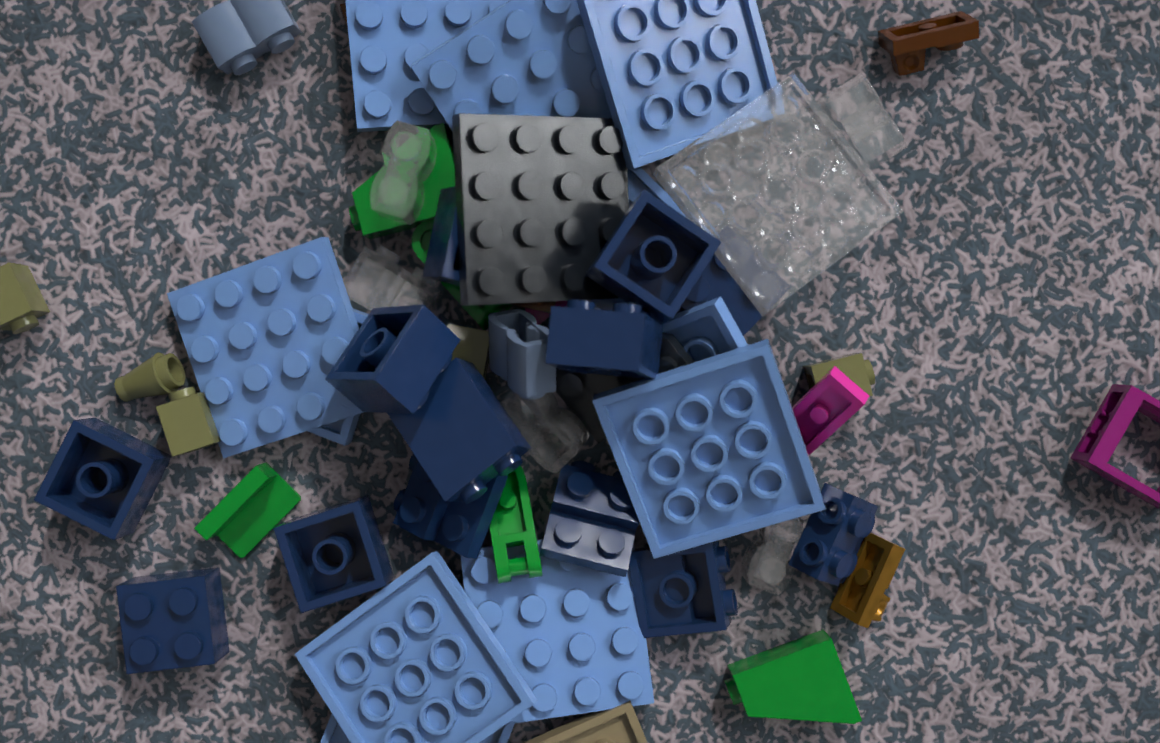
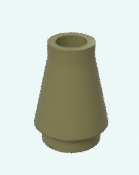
M156 353L127 374L116 378L114 385L120 399L128 402L134 399L167 395L178 390V387L184 385L186 377L180 360L174 354L168 353L164 355Z

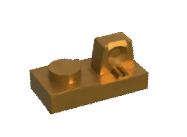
M870 533L864 538L857 553L858 560L854 571L846 578L844 584H840L830 608L865 628H869L872 620L881 621L885 608L890 601V598L884 592L891 583L905 549L878 535Z

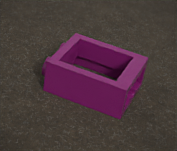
M1113 384L1070 458L1160 509V486L1155 491L1108 464L1110 457L1137 411L1160 423V401L1133 385Z

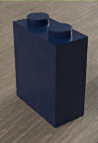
M457 357L450 362L444 371L439 373L429 389L427 401L414 414L387 413L446 502H464L468 504L475 501L488 490L485 484L498 474L505 476L517 469L523 462L521 456L531 449V446L475 365Z

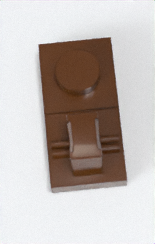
M959 11L878 31L879 45L890 53L894 72L899 76L924 70L926 48L935 47L941 51H950L961 48L965 41L979 38V20Z

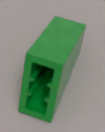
M444 123L434 125L352 192L355 205L349 206V213L356 232L362 230L363 236L371 240L417 228L419 224L435 219L441 189L455 186L454 153L449 133Z
M823 629L727 665L732 678L724 681L733 705L742 703L748 717L855 724L862 721L832 638Z

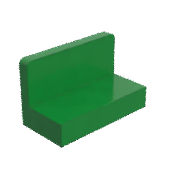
M267 462L256 465L194 529L206 541L218 536L238 557L244 558L301 501V496Z

